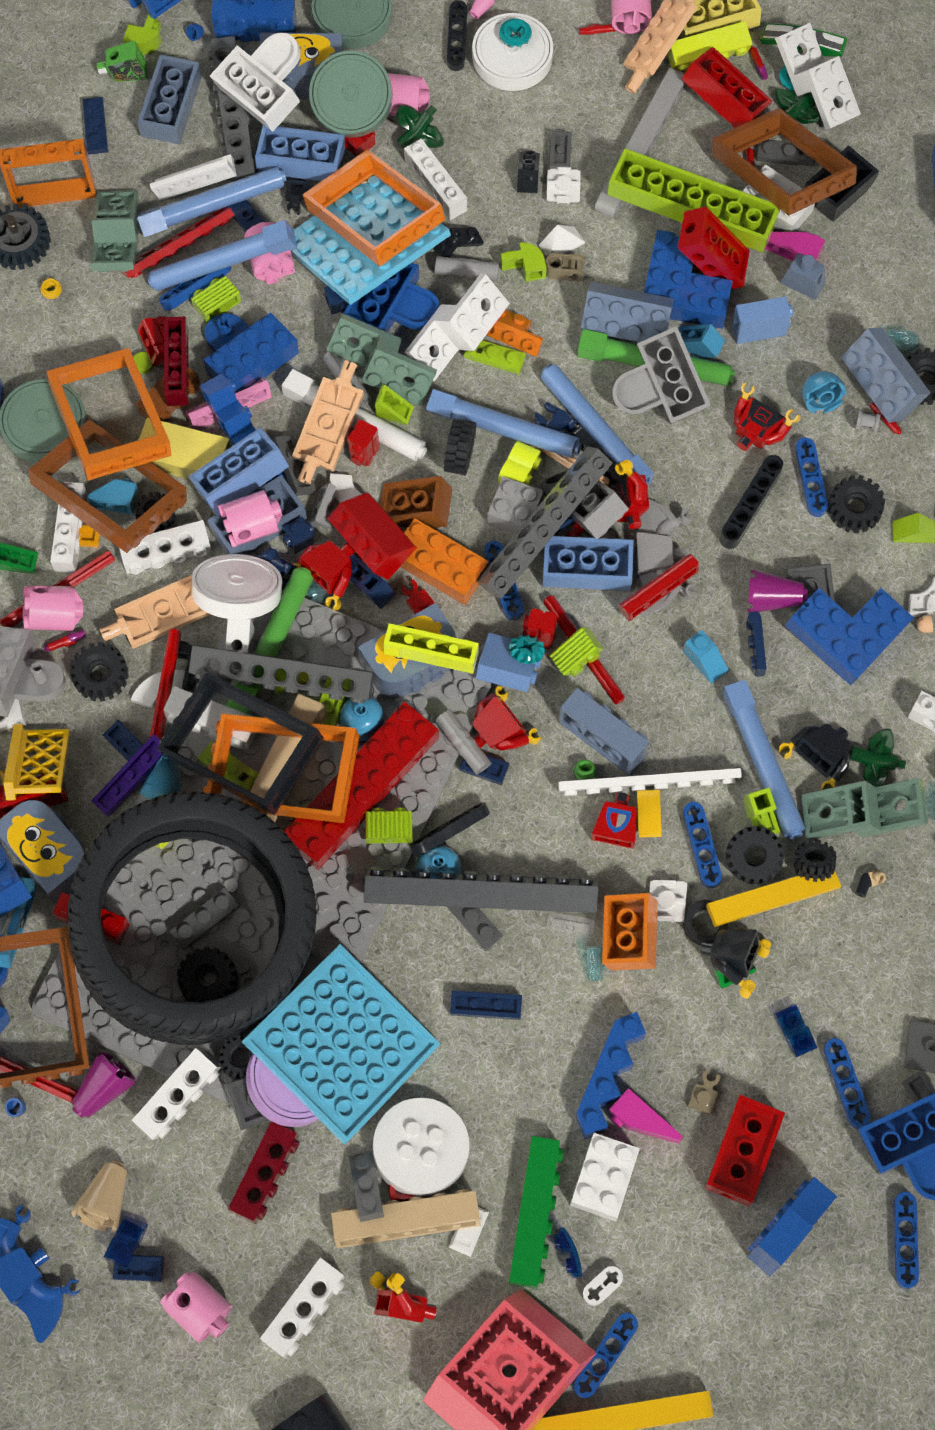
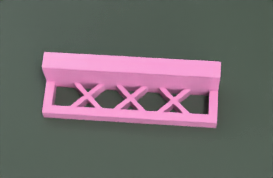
M263 378L251 387L235 393L241 405L248 408L271 398L269 384ZM206 402L184 411L192 429L195 430L202 429L218 420L213 409L210 410Z

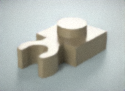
M705 1070L702 1074L703 1086L696 1083L688 1107L711 1115L718 1092L712 1090V1088L719 1083L720 1075L717 1074L714 1081H709L707 1079L708 1070Z

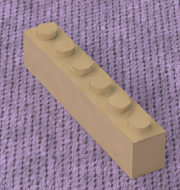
M300 694L297 695L289 712L290 715L305 723L324 724L327 717L326 709L322 703ZM277 736L250 792L264 798L301 738ZM265 814L266 816H268L269 818H271L274 822H276V820H277V815L274 816V815Z
M462 1189L457 1191L456 1194L450 1195L437 1193L431 1198L424 1199L423 1197H412L409 1201L405 1202L397 1200L387 1201L385 1205H382L383 1218L360 1222L358 1209L340 1208L337 1212L331 1213L334 1241L337 1248L481 1226L476 1191Z

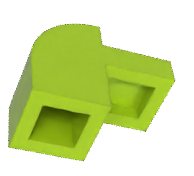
M148 14L144 27L128 24L123 44L136 41L143 55L154 52L162 42L160 36L161 21L158 20V17L153 19Z
M521 242L519 243V250H509L505 253H500L502 271L523 268L525 282L546 278L547 268L544 255L537 246Z
M770 787L745 795V809L752 826L767 828L775 834L780 833L773 811L777 808Z

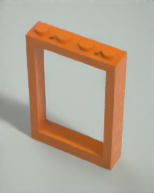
M368 149L302 194L308 211L379 267L446 220L442 206L438 201ZM372 175L376 176L423 212L376 247L326 209V207Z
M129 348L46 371L49 387L87 480L172 456L170 441ZM127 367L156 435L89 454L61 385Z
M221 713L220 721H217L215 727L217 734L216 742H213L211 747L212 764H209L207 769L222 777L225 776L233 731L302 738V736L267 718ZM307 723L320 731L324 737L323 741L343 743L332 811L281 805L275 815L344 823L360 735L356 728ZM208 780V784L204 786L203 792L221 794L222 788ZM242 801L243 803H246V804H248V805H250V806H252V807L258 809L259 812H262V813H264V814L272 815V814H270L269 812H267V811H265V810H263V809H261V808H259V807L253 805L252 803H250V802H248V801Z

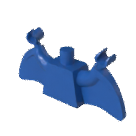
M20 1205L16 1209V1220L14 1223L0 1218V1288L9 1302L26 1314L31 1323L36 1341L43 1343L58 1324L63 1310V1294L76 1296L80 1290L73 1292L69 1286L77 1284L79 1281L76 1279L70 1280L67 1286L62 1287L61 1285L50 1286L42 1280L44 1275L38 1267L50 1258L42 1247L29 1255L25 1248L20 1247L18 1242V1235L22 1229L20 1226L31 1218L30 1210L25 1216L19 1215L23 1210V1205Z

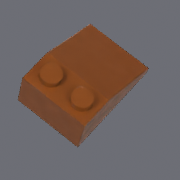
M441 476L383 484L380 506L398 526L409 527L414 518L431 528L447 527L452 487Z

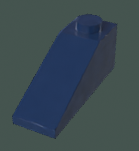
M353 554L350 556L352 568L350 582L378 608L382 609L396 593L382 577L373 573L363 561Z

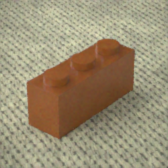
M189 368L190 395L196 393L199 389L200 381L198 374ZM164 376L148 391L158 416L163 422H168L171 414L176 409L182 407L167 406L164 396ZM140 399L136 404L138 413L145 419L149 418Z

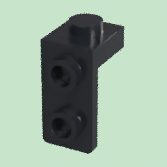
M532 150L520 152L517 192H538L540 153Z
M475 227L448 228L451 235L433 248L438 256L450 258L457 247L482 246L484 241Z
M180 640L177 658L188 660L182 689L189 692L190 687L194 688L196 681L195 674L189 673L192 646L194 645H189V643Z

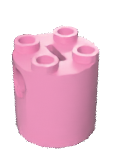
M611 0L612 26L615 30L624 34H637L645 31L652 19L651 0Z
M387 73L393 89L390 116H396L398 108L403 105L412 106L419 114L423 109L426 110L429 106L430 90L422 76Z
M276 222L258 223L246 231L244 238L261 233L263 227ZM290 250L276 255L270 252L250 259L254 276L259 280L266 281L267 284L277 283L278 278L295 272Z
M265 490L218 505L221 517L227 518L223 520L226 532H232V534L228 535L232 548L279 532L277 526L283 515L278 501L268 497Z
M24 586V629L73 631L75 625L83 618V600L74 587Z
M197 1272L184 1273L176 1282L178 1287L173 1293L168 1292L160 1301L163 1305L162 1309L198 1343L205 1340L210 1334L218 1338L229 1326L225 1317L232 1309V1305ZM187 1295L190 1296V1303L187 1300Z

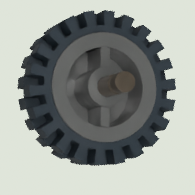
M13 204L14 209L10 210L9 205L4 206L5 212H2L0 209V263L6 269L9 265L11 270H16V265H19L20 270H23L26 263L30 268L33 266L32 261L35 260L38 264L41 261L39 256L45 257V250L50 248L51 238L44 217L42 218L39 211L36 213L33 207H30L28 210L27 205L22 204L20 209L18 204Z

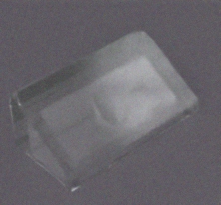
M550 912L546 934L591 942L595 921L593 919Z

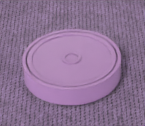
M252 1054L246 1071V1085L248 1094L258 1111L272 1122L288 1127H301L318 1121L319 1119Z

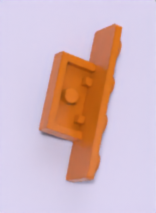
M505 309L486 334V336L535 357L538 356L543 341L542 337L528 332L532 323L531 320Z

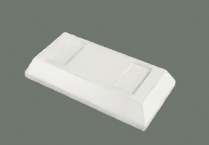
M478 1207L481 1226L455 1230L449 1248L471 1257L489 1214V1211Z

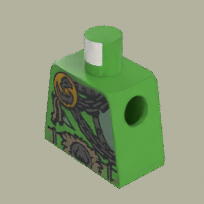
M136 41L108 48L106 50V61L97 62L99 74L110 73L115 82L148 80L147 62Z

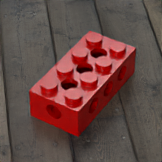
M706 206L685 211L681 223L678 249L706 276L733 280L731 289L744 287L750 250Z
M739 1095L704 1189L750 1207L757 1193L785 1112ZM747 1124L756 1125L758 1133L750 1132ZM746 1146L750 1150V1155L745 1156L741 1154L739 1147ZM731 1169H739L742 1173V1178L733 1177Z

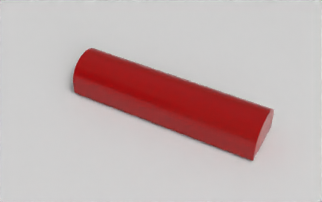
M692 554L686 555L621 602L618 607L628 622L633 620L698 573L699 562Z

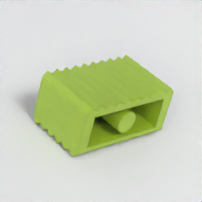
M225 275L222 278L212 280L205 289L197 290L193 297H191L194 309L208 323L213 317L224 314L239 304L241 296L239 290Z
M581 627L549 656L564 676L575 677L584 670V665L597 660L600 657L599 653L604 648L589 627Z
M373 808L371 812H366V844L413 842L412 811H407L406 808H395L394 812H384L382 808Z

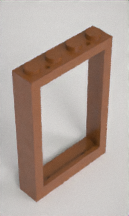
M780 108L713 138L712 156L788 216L856 184L857 166ZM780 134L833 175L790 195L737 153Z
M90 419L79 428L86 447L94 440L106 449L124 445L123 442ZM70 436L28 470L31 485L126 553L132 548H136L141 543V540L148 534H152L163 521H167L172 513L178 508H182L187 501L186 487L151 462L133 467L168 493L127 529H123L51 477L77 455Z
M68 926L0 937V952L59 943L75 1053L74 1061L0 1073V1088L11 1087L13 1081L21 1080L22 1084L36 1082V1077L45 1076L46 1080L60 1078V1073L69 1072V1076L84 1074L83 1069H89Z

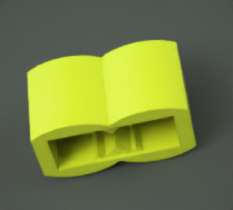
M517 441L499 473L498 482L500 483L502 477L530 486L533 480L531 474L534 470L538 471L543 460L540 458L541 451Z

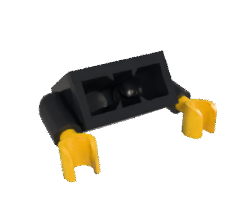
M824 724L821 727H803L790 739L791 742L789 744L783 743L779 746V752L783 749H789L790 751L784 756V759H789L793 754L792 749L796 746L795 751L825 778L831 777L829 781H825L821 785L820 790L823 789L824 785H830L831 788H834L835 783L841 780L849 768L850 754L847 749L850 746V742L846 739L848 732L843 727H838L835 730L829 724Z
M740 927L733 930H720L714 942H702L701 954L710 956L713 968L726 976L735 985H740V995L743 998H749L756 986L752 980L744 981L743 978H748L757 954L762 958H766L769 955L771 942L768 939L760 941L757 930Z

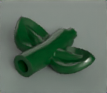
M780 88L775 89L778 105L794 120L797 119L800 124L816 123L820 120V113L813 108L816 103L811 91L799 98L792 91Z
M430 105L427 110L423 109L419 114L412 106H400L396 113V120L400 127L407 130L396 141L403 148L421 138L428 148H438L444 145L440 131L435 126L430 125L434 119L432 116L437 109Z
M886 728L873 734L869 739L868 749L856 745L852 747L850 760L865 765L862 773L863 779L874 787L884 786L888 778L886 769L895 771L896 768L905 769L906 760L898 759V755L891 754L894 749V735L891 729Z

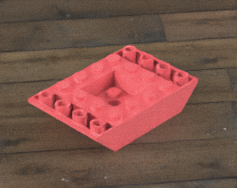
M521 1288L504 1299L439 1373L423 1402L454 1430H532L596 1355V1352ZM513 1365L517 1370L516 1374L513 1377L504 1376L502 1370L505 1366Z

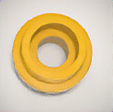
M46 279L41 285V293L47 299H55L62 292L61 284L55 279Z

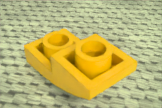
M660 790L637 791L639 838L662 837Z

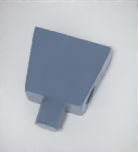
M798 253L780 283L816 300L825 285V266L815 261L812 255L804 256Z

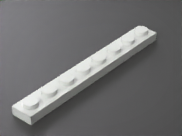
M741 768L558 782V793L564 792V796H576L577 791H586L587 795L600 794V790L609 789V793L623 792V788L632 787V791L645 790V786H654L655 790L668 789L670 784H677V788L691 787L690 783L699 782L700 786H711L713 781H722L723 785L735 784L736 780L741 778Z

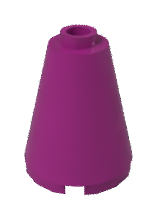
M751 569L750 574H755V576L750 578L748 603L752 604V609H748V613L802 606V601H807L808 588H803L804 583Z
M101 1050L96 1056L72 1100L74 1105L72 1110L81 1118L84 1116L90 1118L137 1082L134 1075L121 1062L117 1063L111 1060L113 1056Z

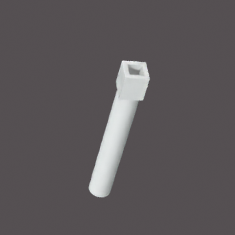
M292 369L282 384L283 395L303 406L308 404L312 407L319 386L315 384V380ZM361 408L358 409L351 428L354 429L357 422L363 420L377 427L379 443L413 461L424 457L427 451L424 441Z

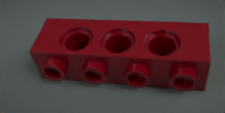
M186 316L164 317V396L167 406L189 405V329Z
M270 1122L228 1207L231 1213L254 1224L257 1223L258 1219L263 1220L268 1210V1207L265 1205L269 1197L273 1198L278 1190L279 1185L276 1182L280 1175H285L290 1163L287 1162L290 1153L295 1154L299 1147L300 1141L297 1140L299 1137L297 1132L275 1122ZM275 1146L283 1148V1152L279 1157H272L270 1155L271 1149ZM264 1168L272 1170V1175L268 1179H261L259 1176L260 1171ZM259 1190L261 1191V1198L255 1202L250 1201V1192Z

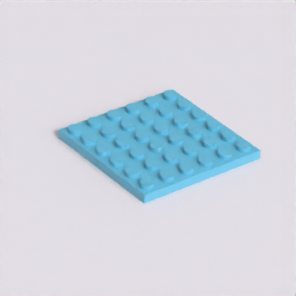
M374 175L368 179L367 183H361L326 207L327 210L375 247L423 213ZM313 216L294 229L297 248L290 251L293 257L351 305L448 238L451 234L449 229L441 223L379 267L324 222Z
M341 944L242 1041L344 1145L440 1045Z

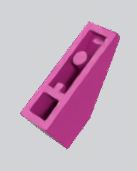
M772 232L765 250L791 261L795 259L798 253L804 256L812 255L815 261H817L823 251L825 240L818 235L807 232Z
M629 1088L609 1110L608 1114L611 1115L609 1119L619 1128L623 1126L627 1130L677 1144L683 1138L680 1133Z

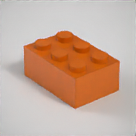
M651 894L604 896L602 964L611 971L656 969L658 900Z

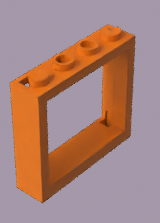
M83 138L0 149L1 170L13 204H18L19 208H22V204L30 207L96 198L95 179ZM81 159L86 177L18 186L12 168ZM85 188H90L91 192H85ZM18 197H23V201H17Z

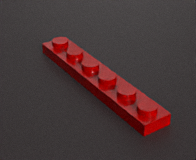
M224 207L207 215L138 256L135 260L134 270L121 273L127 278L138 277L142 274L143 269L158 265L160 263L159 260L165 256L171 257L175 255L177 249L182 246H190L195 242L194 239L210 234L212 228L217 225L223 226L230 221L229 218L234 216L231 208Z

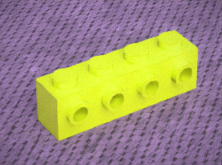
M746 21L676 40L668 51L667 56L671 68L685 72L693 61L711 47H714L728 59L732 55L739 57L747 54L753 44Z
M390 623L383 644L384 654L472 674L474 673L479 652V643L471 640H462L444 634H435L426 630H417Z

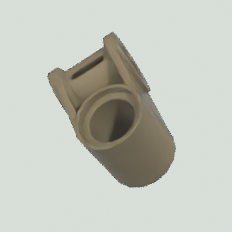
M551 253L546 258V276L554 280L580 282L584 279L582 271L585 257L579 254Z

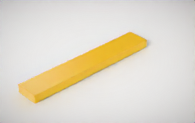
M836 872L833 875L831 874L829 879L825 877V881H821L818 878L817 882H813V878L807 881L805 876L802 878L796 876L708 903L706 907L714 927L840 889L841 883Z

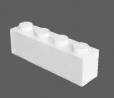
M174 686L163 709L165 717L170 723L180 714L184 708L185 701L193 693ZM211 700L192 731L200 733V731L205 732L210 738L216 740L215 727L217 721H220L221 713L254 716ZM233 731L231 746L242 749V747L249 749L256 733Z

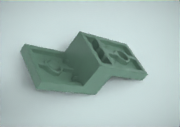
M139 190L97 191L91 220L94 236V248L90 263L91 271L107 272L109 270H119L126 272L134 270L139 242L136 220Z
M343 313L326 351L364 366L362 382L381 389V386L385 384L402 398L418 406H421L437 373V369L398 353L401 338ZM355 337L359 340V343H352L349 338ZM404 377H411L414 379V382H406Z
M920 778L874 787L867 781H861L801 795L806 828L805 833L808 840L852 831L861 837H868L928 824L923 783ZM901 800H905V809L902 811H898V802ZM830 807V816L828 818H823V810L825 808Z

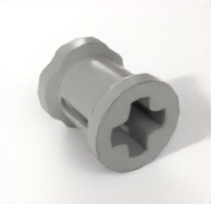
M859 410L855 429H870L877 433L880 414H866Z

